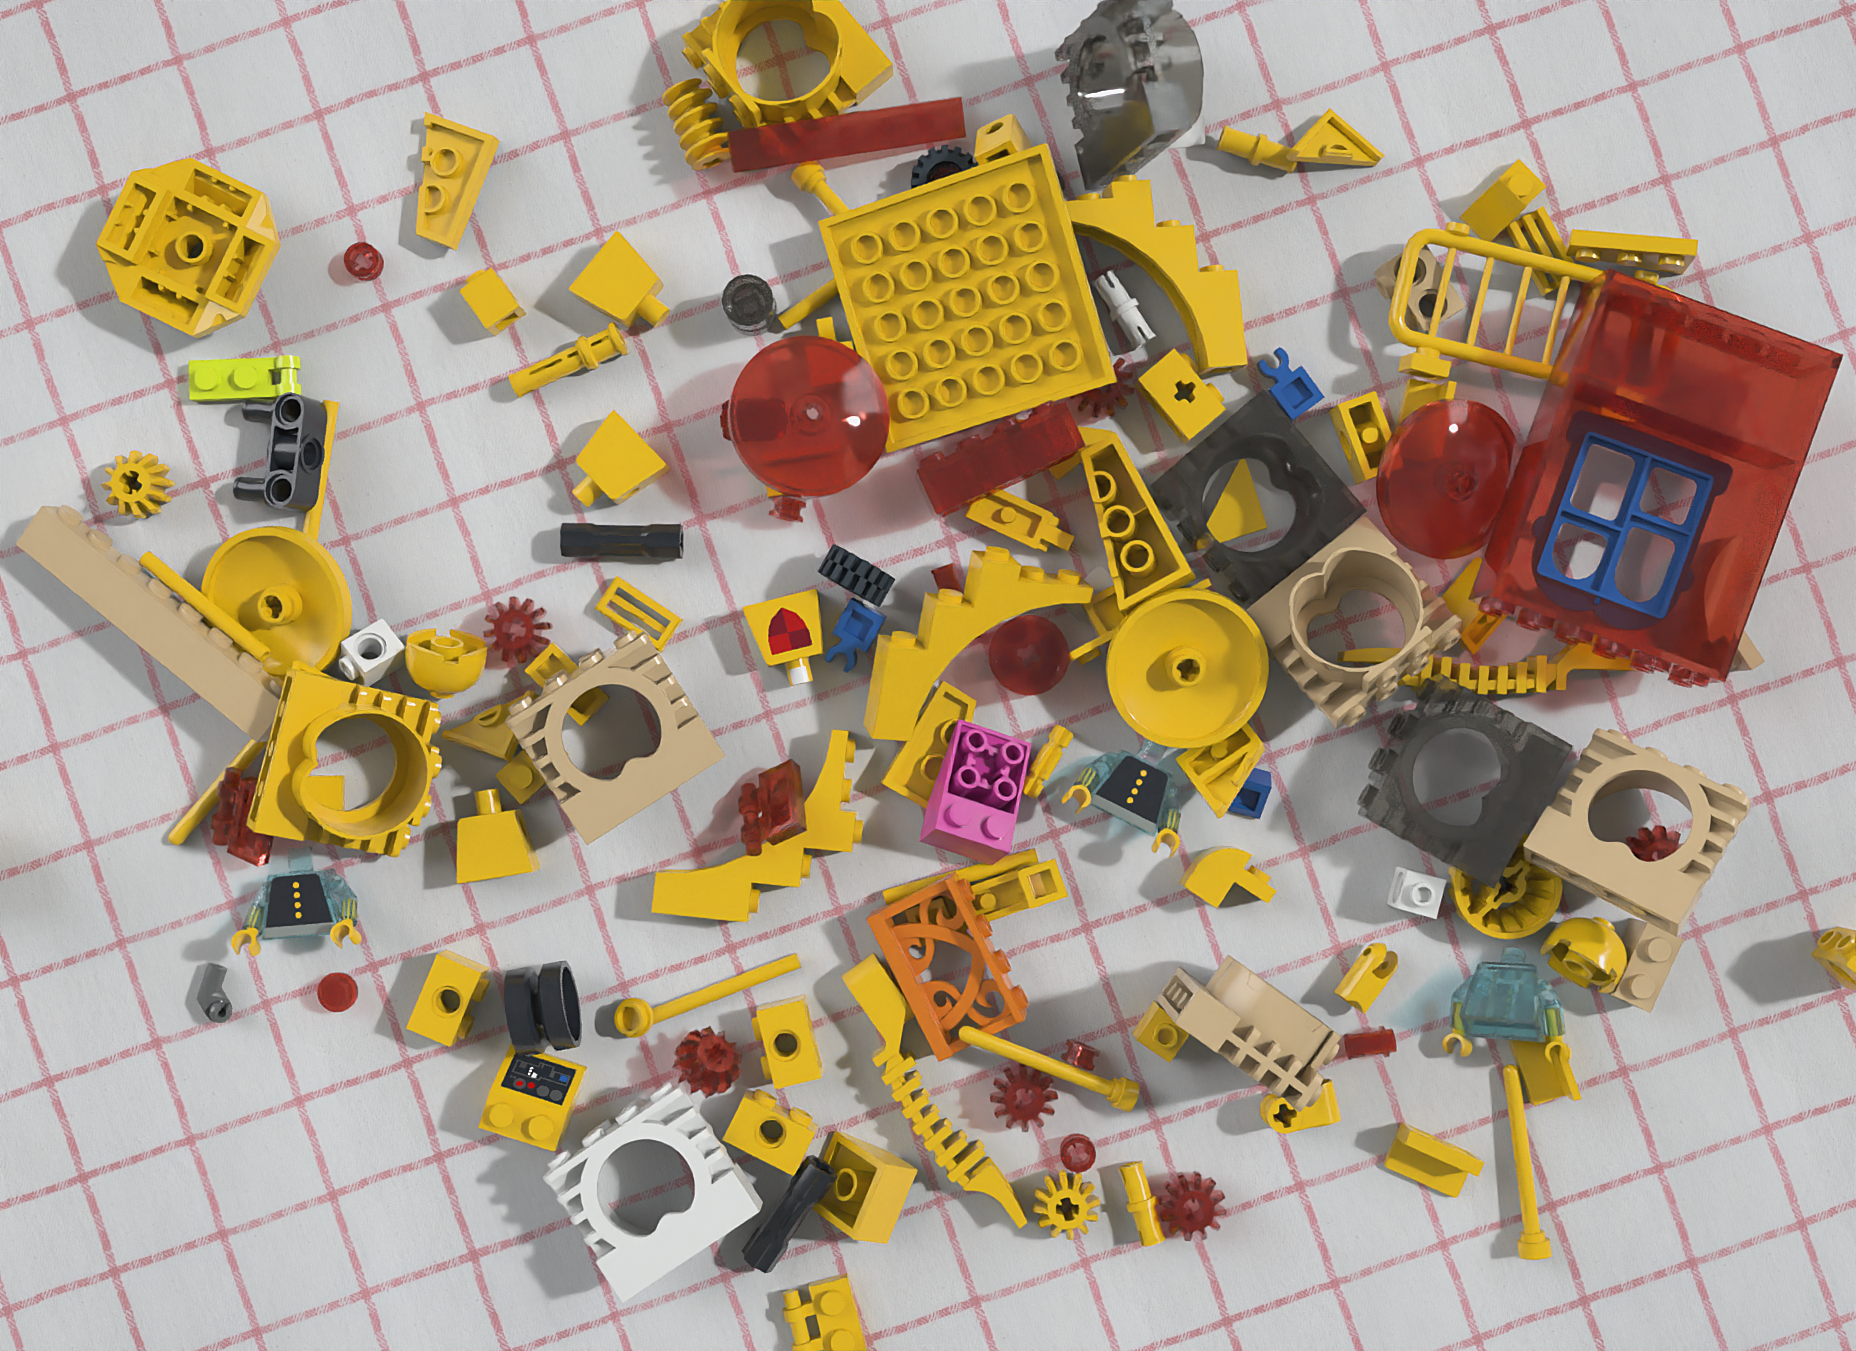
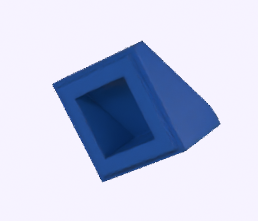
M1254 768L1227 811L1260 819L1272 788L1271 773Z

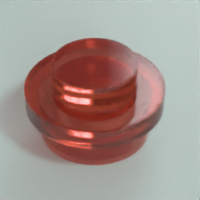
M331 973L325 976L318 985V1000L328 1011L343 1012L351 1008L358 998L357 983L347 973Z

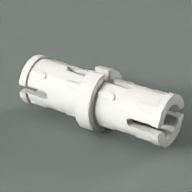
M1110 270L1106 273L1107 276H1100L1092 285L1096 287L1110 309L1109 317L1112 322H1118L1131 342L1133 349L1137 350L1142 347L1143 343L1145 345L1153 340L1156 335L1152 333L1138 311L1139 303L1136 298H1130L1117 278L1115 271Z

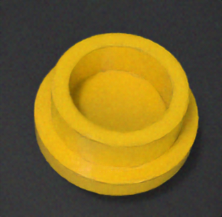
M634 997L624 1000L620 1003L614 1014L616 1028L629 1038L644 1036L649 1032L653 1024L652 1008L641 998Z

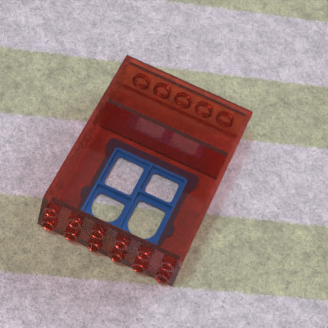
M1611 268L1596 276L1581 288L1468 600L1479 604L1478 611L1497 618H1501L1502 614L1517 618L1515 623L1517 626L1539 632L1540 628L1555 632L1553 638L1557 641L1572 646H1577L1579 642L1593 646L1591 652L1597 656L1610 660H1616V657L1631 660L1629 667L1648 674H1654V671L1666 673L1669 675L1667 681L1682 687L1692 688L1693 685L1707 688L1709 683H1725L1836 378L1843 354ZM1592 445H1599L1629 456L1635 463L1619 511L1613 520H1606L1579 510L1571 504L1574 488L1588 450ZM1656 467L1686 477L1696 483L1697 488L1686 520L1681 525L1650 515L1640 509V500L1652 469ZM1564 523L1599 534L1606 539V546L1599 565L1586 578H1568L1561 574L1554 565L1552 557L1553 547L1560 527ZM1634 527L1670 539L1675 545V550L1661 588L1654 597L1644 602L1630 601L1622 596L1616 588L1614 579L1615 570L1628 533Z

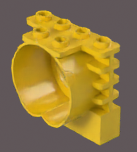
M727 0L726 2H721L718 5V10L711 16L702 18L699 21L700 25L689 33L687 31L681 36L686 47L682 50V54L695 70H698L700 67L703 68L704 73L709 78L707 81L708 85L721 100L728 97L730 104L734 108L732 112L746 130L753 127L761 136L758 143L771 160L778 157L784 164L790 161L791 156L800 148L804 149L808 146L809 141L818 133L822 134L827 130V126L836 118L840 119L845 115V111L854 103L858 106L893 77V63L839 0ZM775 20H790L801 26L807 47L824 54L829 61L830 67L829 74L815 89L804 96L788 101H767L745 93L739 83L736 71L738 52L747 36L757 27Z
M288 667L246 825L253 832L299 841L304 839L311 840L320 844H332L346 849L353 848L367 853H379L398 858L401 849L405 850L409 843L411 830L407 825L419 827L421 818H425L429 813L431 806V795L428 794L432 779H436L440 772L442 759L438 755L439 748L429 743L431 734L437 733L441 722V712L438 711V704L431 700L411 697ZM348 716L362 717L381 727L392 743L395 754V768L392 779L377 799L363 807L352 810L328 808L314 800L305 788L309 774L318 766L316 741L321 732L336 721Z

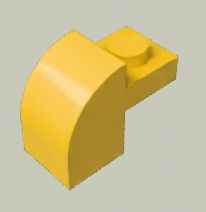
M1216 846L1205 850L1194 859L1179 881L1182 886L1215 908H1218L1234 882L1267 904H1269L1277 890L1268 885L1271 880L1270 876L1253 865L1248 870L1244 869L1252 854L1233 846Z

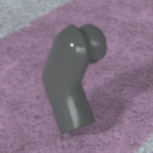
M208 963L197 994V1001L209 1020L216 1023H224L232 1016L231 1002L222 989L227 968L219 964Z

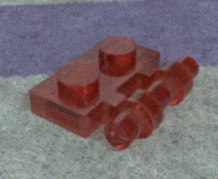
M789 759L758 774V788L753 783H745L741 786L738 810L743 815L744 825L740 828L741 842L745 844L748 856H759L762 853L761 843L764 840L775 846L807 831L800 766L793 759Z
M227 767L224 779L219 781L217 796L220 797L218 811L213 814L210 828L214 830L212 843L217 846L228 845L227 853L257 867L268 864L274 836L253 832L246 825L258 779L253 776L241 779V769Z

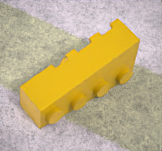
M1115 432L1081 451L1120 612L1126 617L1131 610L1144 600L1167 590L1181 588L1197 579L1117 433Z

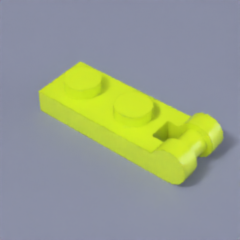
M284 355L268 358L188 360L189 400L194 402L240 401L248 398L275 399L287 392L302 395L301 384H297V371L301 370V358L298 356ZM273 372L281 373V384L273 385Z

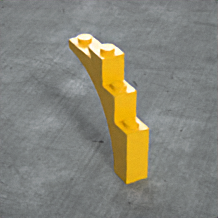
M1136 175L1118 176L1101 192L1102 199H1100V194L1088 193L1077 196L1076 200L1065 201L1074 234L1089 237L1119 251L1140 266L1164 291L1179 314L1189 337L1195 364L1199 369L1198 375L1236 372L1248 365L1238 270H1224L1223 265H1209L1200 268L1199 272L1194 225H1180L1179 220H1167L1157 223L1155 227L1150 179L1137 180Z
M987 546L985 551L971 550L963 594L952 589H940L939 593L925 592L917 638L914 634L904 631H894L892 636L878 635L863 725L872 739L911 741L919 711L933 684L950 661L976 637L998 623L1031 609L1061 603H1091L1094 588L1077 571L1059 569L1058 574L1044 573V570L1039 567L1021 566L1009 554V550L1001 547Z
M832 729L827 758L814 790L797 815L776 836L752 852L723 864L692 870L661 869L655 874L651 913L747 923L751 919V913H758L761 890L754 889L755 883L800 888L803 878L810 879L812 855L805 854L806 848L852 853L854 843L861 844L864 820H856L857 811L842 809V802L850 803L852 779L845 778L846 763H854L856 740L849 739L850 731Z

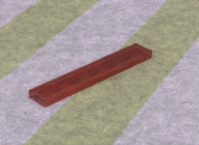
M960 96L726 131L731 167L734 173L966 137L962 97Z

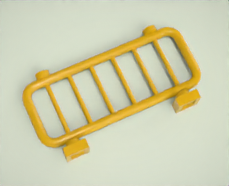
M1447 222L1445 230L1425 228L1417 231L1408 239L1403 250L1388 314V325L1392 335L1400 343L1417 349L1415 353L1401 356L1397 372L1432 381L1448 378L1452 362L1439 359L1441 354L1605 395L1603 400L1588 402L1586 412L1622 426L1638 425L1642 410L1628 406V401L1647 403L1655 400L1665 391L1669 382L1684 321V306L1681 298L1674 290L1657 284L1659 274L1646 270H1636L1633 278L1469 237L1470 226L1457 222ZM1434 244L1448 248V253L1429 332L1424 334L1410 330L1405 324L1404 316L1419 253L1425 245ZM1456 250L1486 258L1466 344L1436 337ZM1494 260L1524 267L1504 353L1474 346ZM1532 269L1562 277L1541 363L1512 356ZM1570 279L1600 286L1579 372L1549 365ZM1607 289L1637 296L1617 381L1587 374ZM1645 298L1663 303L1667 308L1668 316L1653 378L1648 386L1637 387L1625 384V379Z

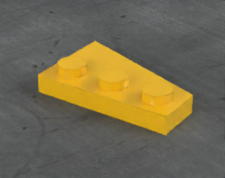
M425 112L424 126L427 128L426 146H422L421 161L424 163L423 185L419 187L416 234L422 239L457 251L500 141L493 135Z
M1572 229L1567 239L1565 255L1575 256V260L1580 262L1594 263L1604 261L1623 266L1683 275L1697 256L1698 240Z
M940 680L916 721L911 741L903 742L880 782L926 809L957 720L961 719L972 723L977 700Z

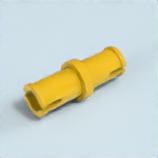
M1225 125L1217 143L1216 150H1222L1249 159V164L1258 166L1261 163L1292 174L1298 162L1290 161L1286 158L1292 149L1291 147L1270 141L1268 136L1262 133L1254 136Z
M1133 1161L1118 1167V1170L1121 1173L1129 1200L1126 1202L1128 1212L1133 1213L1141 1240L1140 1244L1142 1247L1159 1244L1165 1241L1166 1238L1155 1208L1158 1204L1155 1194H1151L1143 1161Z

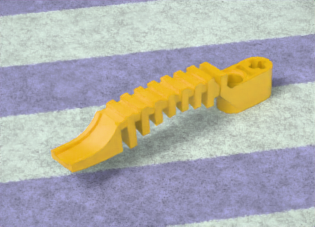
M1570 629L1569 644L1548 663L1547 655L1527 656V662H1508L1507 666L1479 665V667L1471 666V663L1453 664L1452 657L1433 658V653L1428 657L1430 660L1429 664L1421 672L1413 677L1407 674L1397 682V685L1411 687L1410 691L1429 692L1430 689V693L1446 694L1449 691V694L1457 695L1546 693V690H1566L1567 673L1572 669L1646 671L1647 631ZM1364 648L1338 652L1337 662H1362L1378 665L1397 655L1402 648Z
M872 953L841 976L850 992L886 1041V1044L872 1055V1061L877 1068L887 1061L886 1069L881 1073V1079L886 1086L891 1084L893 1087L891 1091L892 1097L897 1103L900 1100L902 1102L901 1112L906 1119L912 1118V1129L918 1136L922 1133L924 1136L923 1145L929 1152L931 1150L934 1151L935 1161L941 1168L945 1165L947 1177L951 1182L957 1181L965 1191H980L997 1199L1009 1213L1018 1228L1021 1229L1027 1224L1026 1213L1011 1185L989 1156L973 1171L968 1172L974 1164L986 1155L983 1151L985 1148L984 1144L978 1139L956 1158V1155L968 1145L966 1142L968 1136L961 1129L945 1143L943 1140L953 1133L951 1130L952 1123L948 1118H945L936 1127H933V1124L940 1119L938 1107L933 1104L924 1112L922 1111V1108L930 1103L928 1100L930 1094L923 1088L914 1096L911 1092L922 1085L920 1080L923 1077L917 1070L909 1076H905L904 1073L917 1064L915 1062L917 1057L912 1050L904 1054L900 1049L903 1024L915 1015L897 981L877 954Z

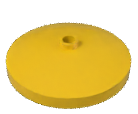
M263 526L245 530L229 538L210 559L203 577L201 593L271 649L270 655L262 662L264 665L262 669L269 675L285 680L288 667L292 668L293 661H300L324 672L338 659L341 654V642L349 637L351 630V595L347 581L338 563L318 541L292 528ZM203 616L204 621L209 626H211L212 628H218L205 616ZM233 640L232 644L241 652L249 653Z
M1200 588L1167 590L1138 604L1127 614L1116 629L1106 658L1108 689L1122 718L1131 728L1146 739L1173 748L1188 749L1208 746L1238 731L1253 716L1260 705L1269 677L1267 647L1259 628L1252 618L1231 599L1219 593ZM1186 659H1191L1190 665L1187 668L1180 669L1177 667L1179 663H1184Z

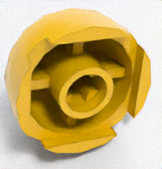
M437 628L414 631L407 637L405 663L410 677L417 685L430 691V695L433 697L448 699L454 697L456 693L466 691L479 681L483 674L487 657L486 642L482 638L471 633L450 629L449 632L451 637L436 636Z
M1586 917L1566 919L1557 924L1551 931L1540 950L1542 956L1545 953L1550 955L1551 958L1547 964L1562 977L1587 989L1590 983L1600 985L1599 993L1613 992L1627 964V952L1621 938L1614 932V926L1600 917H1593L1592 919Z

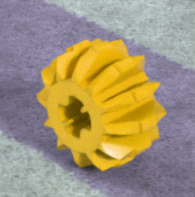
M133 450L130 451L129 458L122 455L115 456L118 468H104L107 475L112 477L111 481H106L101 486L104 490L112 491L105 501L109 505H118L119 514L129 516L133 513L135 518L145 519L148 511L153 514L162 513L159 501L167 503L172 501L171 497L165 494V488H171L176 484L173 480L164 478L170 471L168 465L158 464V456L151 453L143 456L142 452ZM136 480L142 484L140 490L138 487L134 486Z
M1061 1169L1058 1173L1060 1181L1056 1183L1051 1176L1046 1175L1044 1177L1048 1190L1041 1187L1035 1188L1034 1194L1041 1201L1032 1204L1033 1213L1042 1214L1038 1219V1225L1041 1229L1051 1225V1237L1057 1238L1061 1230L1064 1229L1067 1240H1073V1229L1078 1227L1079 1231L1084 1235L1089 1232L1084 1220L1090 1222L1098 1221V1214L1092 1209L1100 1206L1101 1203L1098 1196L1091 1195L1095 1189L1092 1181L1081 1185L1082 1174L1078 1171L1068 1181L1065 1170ZM1070 1198L1072 1203L1070 1204V1211H1062L1061 1199Z

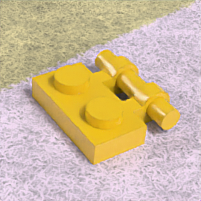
M848 1273L809 1283L812 1298L809 1300L800 1301L797 1288L782 1292L785 1303L782 1311L785 1322L790 1323L794 1338V1342L791 1344L793 1351H820L824 1349L825 1351H868ZM816 1314L820 1334L809 1336L805 1318Z

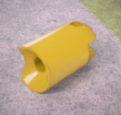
M1384 943L1370 944L1358 957L1334 993L1365 1014L1396 972L1399 964L1397 954L1394 951L1387 952V947Z

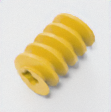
M699 78L677 83L668 88L662 95L664 105L669 107L667 111L670 120L675 122L673 125L675 134L681 136L679 145L682 150L686 151L684 155L686 163L691 165L692 170L695 171L717 166L735 154L734 147H721L730 137L728 132L716 133L715 130L720 128L724 121L720 117L710 118V115L719 108L717 103L705 104L704 101L710 98L713 92L711 88L699 89L698 86L702 83V80Z

